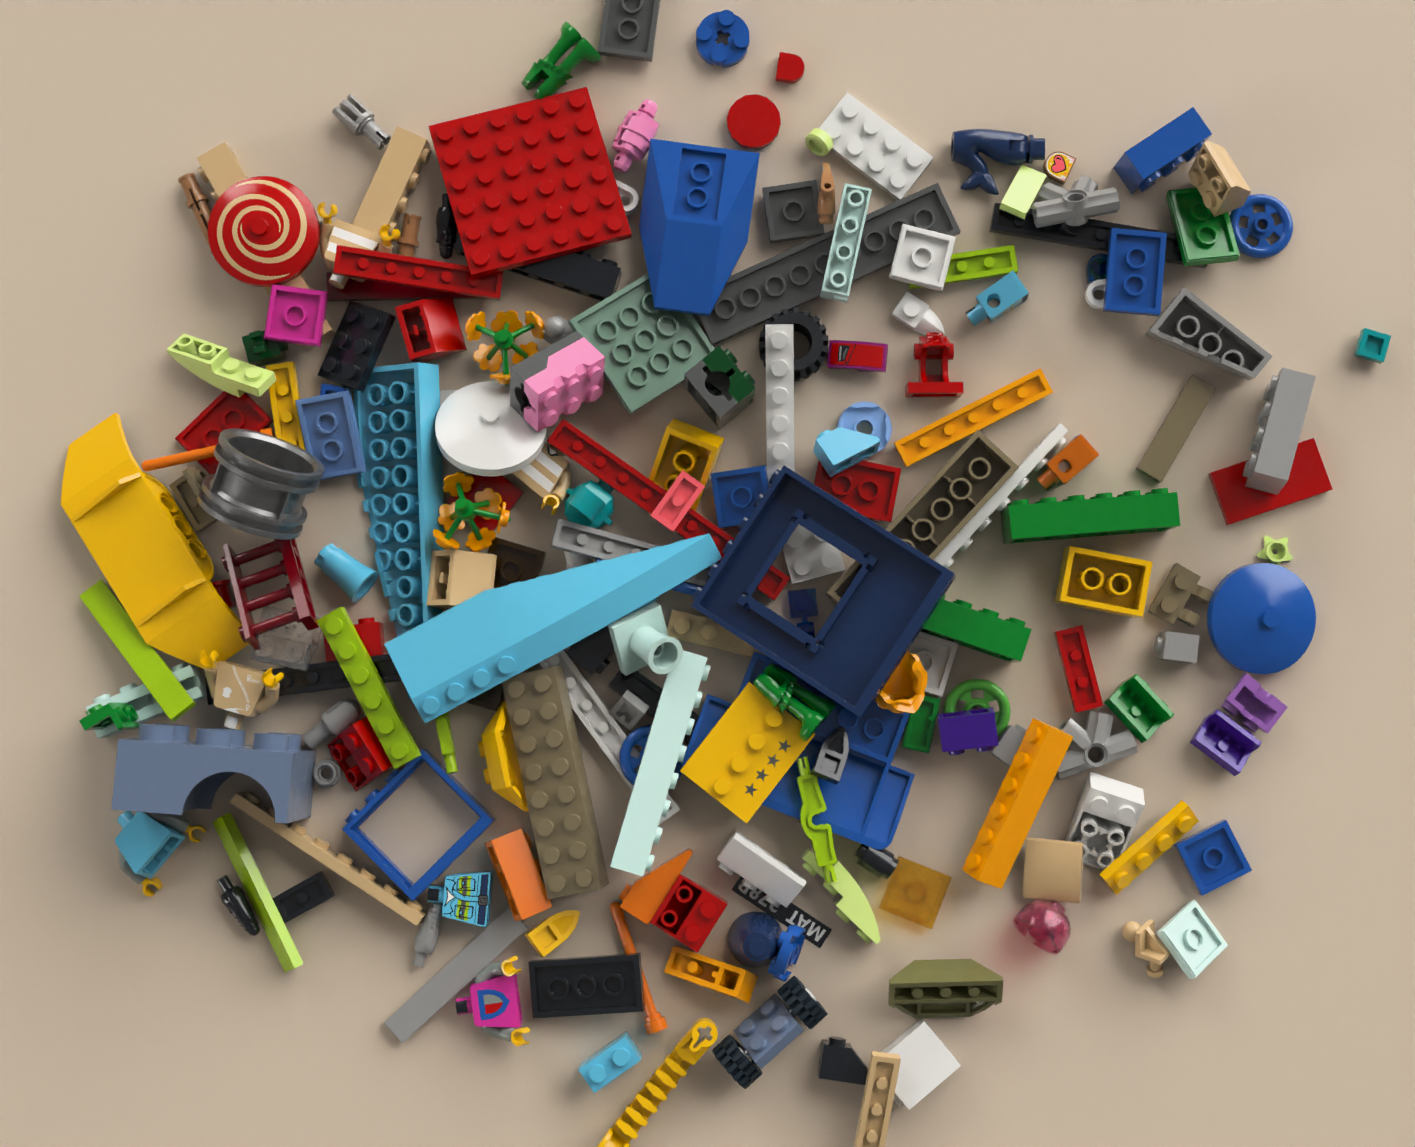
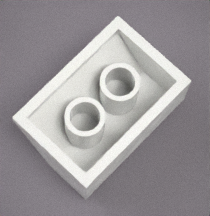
M737 830L734 831L717 856V860L721 862L718 867L731 876L736 872L744 878L741 883L754 892L759 888L767 894L764 899L777 908L780 904L787 908L807 883L803 876Z

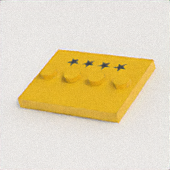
M748 682L681 768L680 772L741 820L748 823L815 736V733L806 742L802 740L799 735L802 723L786 710L781 713L778 705L774 707L753 684Z

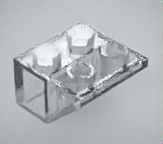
M271 606L263 607L259 622L287 613L290 610ZM295 621L257 635L261 649L255 651L253 648L250 660L307 671L318 648L322 630L319 626L308 631L302 622L297 623Z

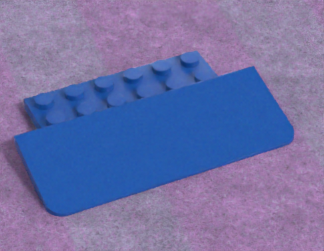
M753 652L737 696L748 682L753 684L760 674H764V669L770 663L779 666L785 671H790L771 658ZM795 674L792 675L797 678L796 682L803 688L821 698L833 700ZM707 694L687 746L682 767L732 703ZM792 695V697H794L796 700H798L799 702H801L802 704H804L805 706H807L808 708H810L807 704H805V703H804L803 701H801L799 698H797V697H795L794 695ZM874 701L865 717L861 719L837 703L832 713L819 725L814 732L815 736L798 756V758L808 756L810 770H812L817 752L825 739L835 729L841 726L845 728L849 742V751L840 782L836 785L817 777L827 809L825 812L812 817L814 825L830 824L833 833L878 850L885 849L891 844L915 774L891 765L910 713H893L889 709L880 708L876 701ZM785 709V710H786L788 713H790L793 717H795L797 720H799L794 714H792L790 711H788L787 709ZM796 760L761 805L800 820L799 815L802 801L796 780L800 776Z

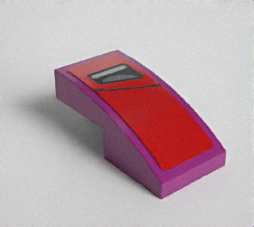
M829 340L827 367L829 369L858 370L859 372H886L888 345L873 342Z

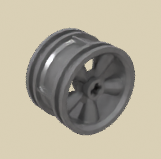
M232 428L223 430L218 438L219 443L214 450V456L219 461L216 473L206 476L203 480L202 489L197 497L199 505L219 521L253 535L281 540L294 539L300 536L303 529L302 524L305 523L308 515L303 507V502L306 494L313 493L318 489L319 479L323 476L325 470L323 464L302 448L277 437L246 429Z

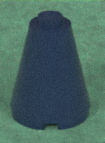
M765 912L742 914L730 927L728 934L729 949L733 957L747 967L760 968L767 966L779 954L780 948L777 947V942L782 929L776 919Z

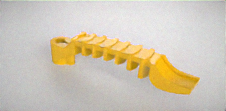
M703 1017L695 1021L687 1033L676 1043L673 1051L665 1057L661 1066L655 1069L653 1076L649 1080L647 1079L641 1091L636 1093L630 1105L625 1107L622 1115L617 1117L615 1124L607 1130L596 1147L630 1146L629 1142L638 1137L637 1132L642 1126L645 1127L647 1125V1119L652 1113L655 1114L657 1112L658 1105L667 1099V1094L672 1088L675 1089L677 1087L678 1080L681 1077H685L687 1069L691 1064L695 1065L717 1040V1026L712 1019ZM707 1026H709L711 1036L708 1037L705 1035L703 1036V1038H700V1040L697 1042L698 1037L700 1036V1030L698 1028L701 1027L705 1029Z

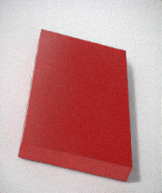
M1314 438L1298 443L1289 479L1278 495L1245 486L1247 477L1242 475L1246 461L1208 474L1226 525L1333 490Z

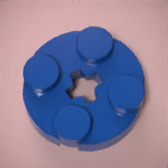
M730 10L715 12L705 17L696 30V47L699 55L710 65L731 67L738 64L745 57L749 47V30L746 23ZM719 34L729 36L727 45H724L722 42L716 43Z
M795 924L793 926L789 925L787 931H782L777 942V947L780 948L777 958L774 957L768 969V973L772 974L774 978L786 982L792 972L787 971L789 965H796L805 940V935H802L806 931L805 928Z

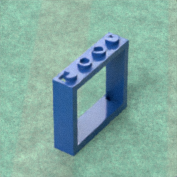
M422 749L420 751L421 756L408 762L400 772L395 769L384 780L387 785L381 791L375 789L365 799L368 804L361 811L356 808L345 819L348 824L342 828L412 901L417 899L496 820L452 774L446 773V768L427 749ZM426 762L480 819L414 884L359 827Z

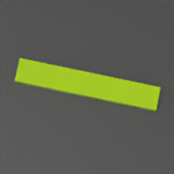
M99 580L79 596L171 721L175 722L197 705L156 649L145 643L123 605L105 581Z
M229 812L212 823L286 973L302 965L303 961L232 814Z

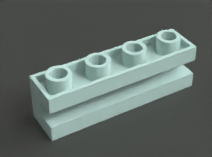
M844 184L820 298L847 303L872 191L870 188Z
M186 662L171 668L174 675L195 702L207 698L206 686L198 666H188ZM135 683L120 688V693L112 697L110 694L96 697L93 699L94 704L86 707L88 710L98 704L104 706L108 703H127V705H131L136 710L139 717L137 720L138 724L166 714L144 684L136 686ZM113 723L103 730H95L97 738H107L124 730H118Z

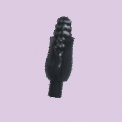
M447 193L442 194V207H439L436 214V243H439L440 256L443 259L452 257L454 243L457 240V226Z
M227 875L217 880L224 892L221 895L223 904L228 908L230 914H233L234 918L241 923V926L249 935H257L260 931L256 917H254L253 909L249 905L250 903L246 899L243 890L237 885L233 886Z

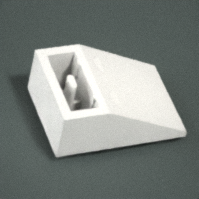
M1089 772L1065 840L1084 843L1083 864L1104 870L1125 851L1145 806L1143 789Z

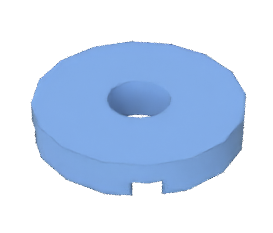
M865 401L854 403L845 409L838 420L837 428L842 427L857 431L856 428L860 422H867L872 427L870 435L877 436L881 441L877 453L883 450L890 440L892 431L890 417L877 404Z

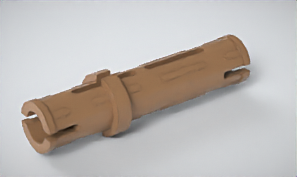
M188 173L178 178V182L181 184L187 197L186 204L189 209H192L209 245L208 221L211 214L207 204L209 200L206 194L202 193L195 174Z

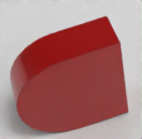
M780 52L775 81L784 83L798 82L804 74L805 65L803 60L798 55Z

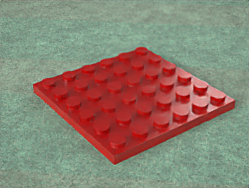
M587 87L429 126L472 279L632 238L630 226Z

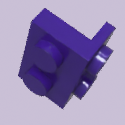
M1215 710L1202 720L1190 741L1192 745L1233 776L1241 772L1250 754L1261 745V741L1255 738L1250 731L1243 729L1229 715L1222 713L1220 710Z

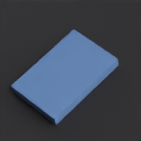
M351 390L295 400L305 449L316 457L325 469L323 476L319 480L367 472Z

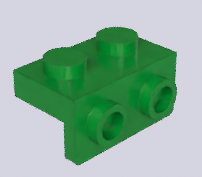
M1137 674L1123 681L1104 701L1141 743L1147 741L1164 722L1174 716V713L1168 708L1167 704Z
M108 703L104 706L101 704L95 705L85 712L86 717L79 720L84 730H103L113 723L118 730H135L139 727L137 722L139 719L138 714L127 703Z

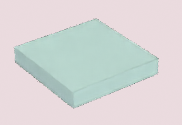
M1196 900L1189 901L1156 932L1189 979L1196 978L1228 946Z

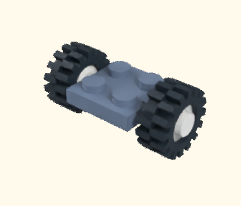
M795 976L791 977L777 990L788 1007L774 993L734 1030V1033L744 1047L731 1035H728L712 1049L720 1064L744 1089L748 1088L762 1075L761 1069L804 1031L795 1019V1016H798L809 1029H812L828 1015L816 997Z

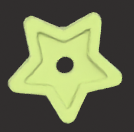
M1267 535L1264 536V548L1257 554L1258 558L1265 559L1268 563L1279 565L1281 561H1291L1293 559L1288 552L1287 537L1274 540ZM1274 549L1277 550V554H1273Z

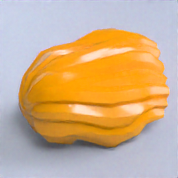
M909 650L907 651L875 700L880 708L889 709L891 712L898 714L915 713L919 709L925 697L928 673L922 666L918 655L910 654Z

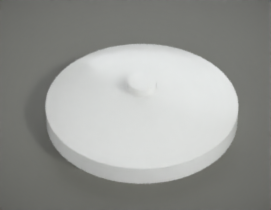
M496 381L478 382L457 390L443 402L435 419L436 441L444 457L455 467L480 476L507 475L526 467L540 454L547 436V427L537 432L510 406V384H499Z

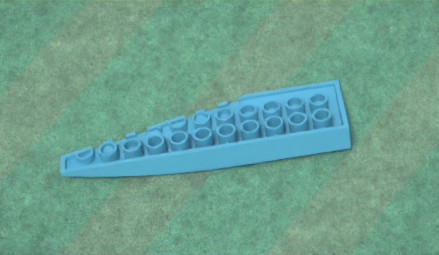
M420 362L374 367L364 392L353 389L354 410L367 472L356 474L358 487L363 489L365 500L362 501L364 512L369 514L371 527L368 528L370 538L374 539L377 551L374 555L384 597H388L391 610H388L390 622H394L397 636L442 613L440 609L427 606L432 551L444 550L435 542L437 538L433 536L432 532L434 529H437L444 533V525H440L437 522L440 516L439 507L444 504L442 453L437 445L435 435V419L440 408L439 365Z
M708 533L676 541L672 544L649 548V550L593 562L550 575L538 576L523 582L519 581L507 586L487 589L397 636L384 645L412 702L424 723H427L629 614L722 559V556L711 535Z

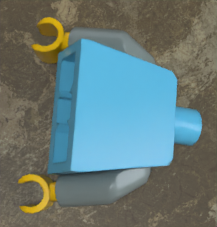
M125 811L117 820L123 830L115 838V843L119 848L120 868L134 882L143 885L144 895L152 897L155 893L149 888V884H154L159 890L163 887L162 881L153 876L186 838L183 833H188L189 839L192 842L198 843L201 840L193 836V830L200 829L206 833V828L202 825L191 826L189 825L190 821L179 815L137 812L134 815L131 811Z

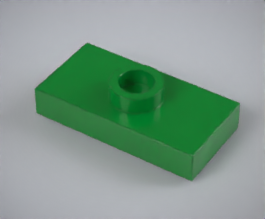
M925 696L919 709L915 713L909 714L901 748L924 753L930 752L940 699Z

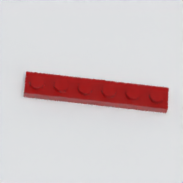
M341 245L336 247L333 270L334 275L500 300L504 272L501 271L472 279L469 268L466 265Z

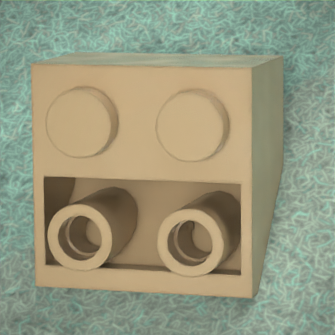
M1210 141L1204 142L1188 174L1192 185L1196 186L1200 192L1204 205L1216 217L1242 207L1251 190L1225 148Z
M433 550L427 606L446 611L484 590L494 588L497 555L462 550Z

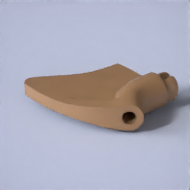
M822 162V178L818 196L817 215H819L820 224H832L833 215H835V185L829 163Z

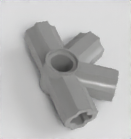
M1081 176L1080 179L1074 181L1070 190L1048 182L1042 186L1041 191L1037 195V202L1032 205L1034 224L1037 228L1059 223L1080 226L1085 224L1090 217L1118 212L1120 209L1118 191L1115 187L1097 190V183L1090 176Z
M1088 711L1085 730L1072 718H1068L1061 724L1059 729L1073 736V739L1056 773L1057 779H1062L1094 767H1101L1108 762L1137 753V744L1130 730L1110 736L1113 715ZM1092 747H1095L1099 752V757L1095 762H1092L1088 757V752Z

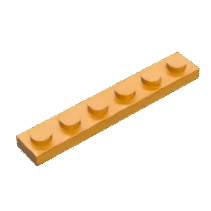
M1040 368L894 442L893 445L905 468L974 434L977 430L980 431L1049 396L1053 391Z

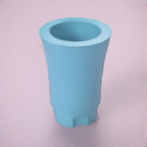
M332 543L326 545L318 553L314 561L315 565L321 568V571L335 582L352 602L362 599L378 578L377 571L362 564L342 548L338 549Z

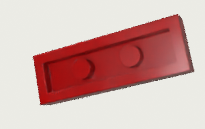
M1083 625L1054 632L1074 713L1102 707L1103 702Z

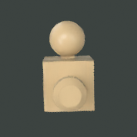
M1149 919L1142 926L1135 921L1125 923L1122 927V935L1125 940L1135 942V956L1149 961L1147 974L1150 977H1161L1164 974V967L1161 964L1171 953L1155 935L1154 921Z

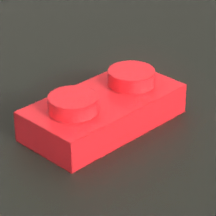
M682 470L650 517L673 532L705 486Z

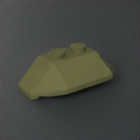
M972 959L914 960L889 979L888 1004L914 1018L971 1017L988 1009L993 1004L997 1005L1002 1002L1003 977Z

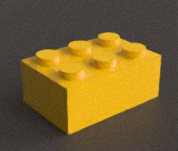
M1068 546L1063 551L1054 603L1131 618L1143 617L1153 562Z

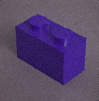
M993 707L937 714L942 752H948L949 755H959L965 753V749L976 748L978 752L992 750L993 746L999 745Z

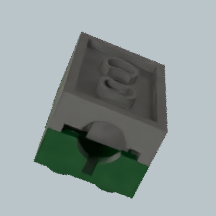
M720 346L684 374L685 389L719 430L754 402L753 393H755L754 384H756L746 370L741 372L736 365L738 361L729 349L723 351Z

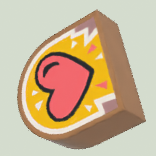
M1053 152L1044 162V172L1051 180L1064 185L1077 158L1064 152Z

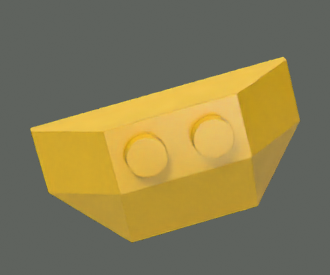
M504 701L481 734L482 741H478L481 758L486 757L488 767L484 769L486 784L491 785L494 792L527 812L529 811L507 705L506 701Z

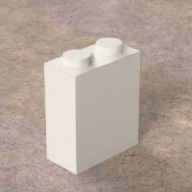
M922 1018L881 1051L900 1055L901 1062L893 1100L899 1107L904 1104L909 1110L961 1067L956 1058Z

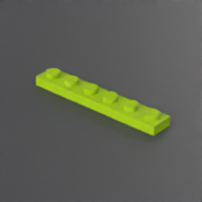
M339 607L318 619V624L394 769L421 756L415 741L345 608Z

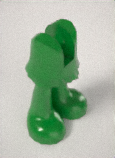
M567 22L561 27V37L543 59L533 63L522 81V85L527 90H530L542 79L545 80L534 94L536 99L551 96L561 87L567 85L566 80L573 78L570 75L571 71L582 61L587 60L591 63H597L602 59L596 49ZM572 46H576L559 66H555L557 61Z
M770 663L764 669V674H760L753 684L774 707L779 706L781 713L787 709L801 721L802 726L799 735L806 742L819 725L832 713L837 703L830 699L821 698L803 688L796 682L797 678L792 676L793 673ZM792 695H794L795 697L799 698L801 701H803L805 704H807L810 708H808L807 706H805L804 704H802L801 702H799L798 700H796L794 697H792Z

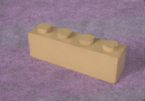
M398 126L396 127L352 225L379 234L381 226L388 224L390 225L388 230L389 237L393 229L398 228L396 223L400 213L404 214L409 205L408 196L411 189L415 190L421 177L419 174L422 165H427L432 154L431 146L427 139Z

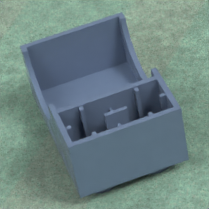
M156 723L139 724L138 738L118 739L111 810L183 815L184 811L211 809L215 794L223 782L233 774L241 773L256 780L267 791L273 803L275 823L287 824L311 817L314 786L313 769L316 764L317 751L300 749L302 737L300 734L254 733L253 745H245L246 730L197 728L196 741H190V726Z

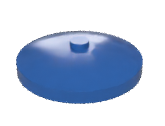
M1270 563L1248 564L1230 572L1215 588L1207 610L1208 633L1218 654L1231 666L1254 674L1276 673L1297 662L1309 647L1316 626L1315 605L1307 586L1292 571Z

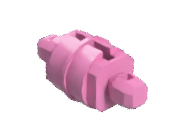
M644 100L638 111L629 110L622 124L618 127L612 149L619 153L615 157L613 166L619 172H627L633 161L642 162L649 150L650 139H654L659 124L652 119L655 117L657 104L652 100Z

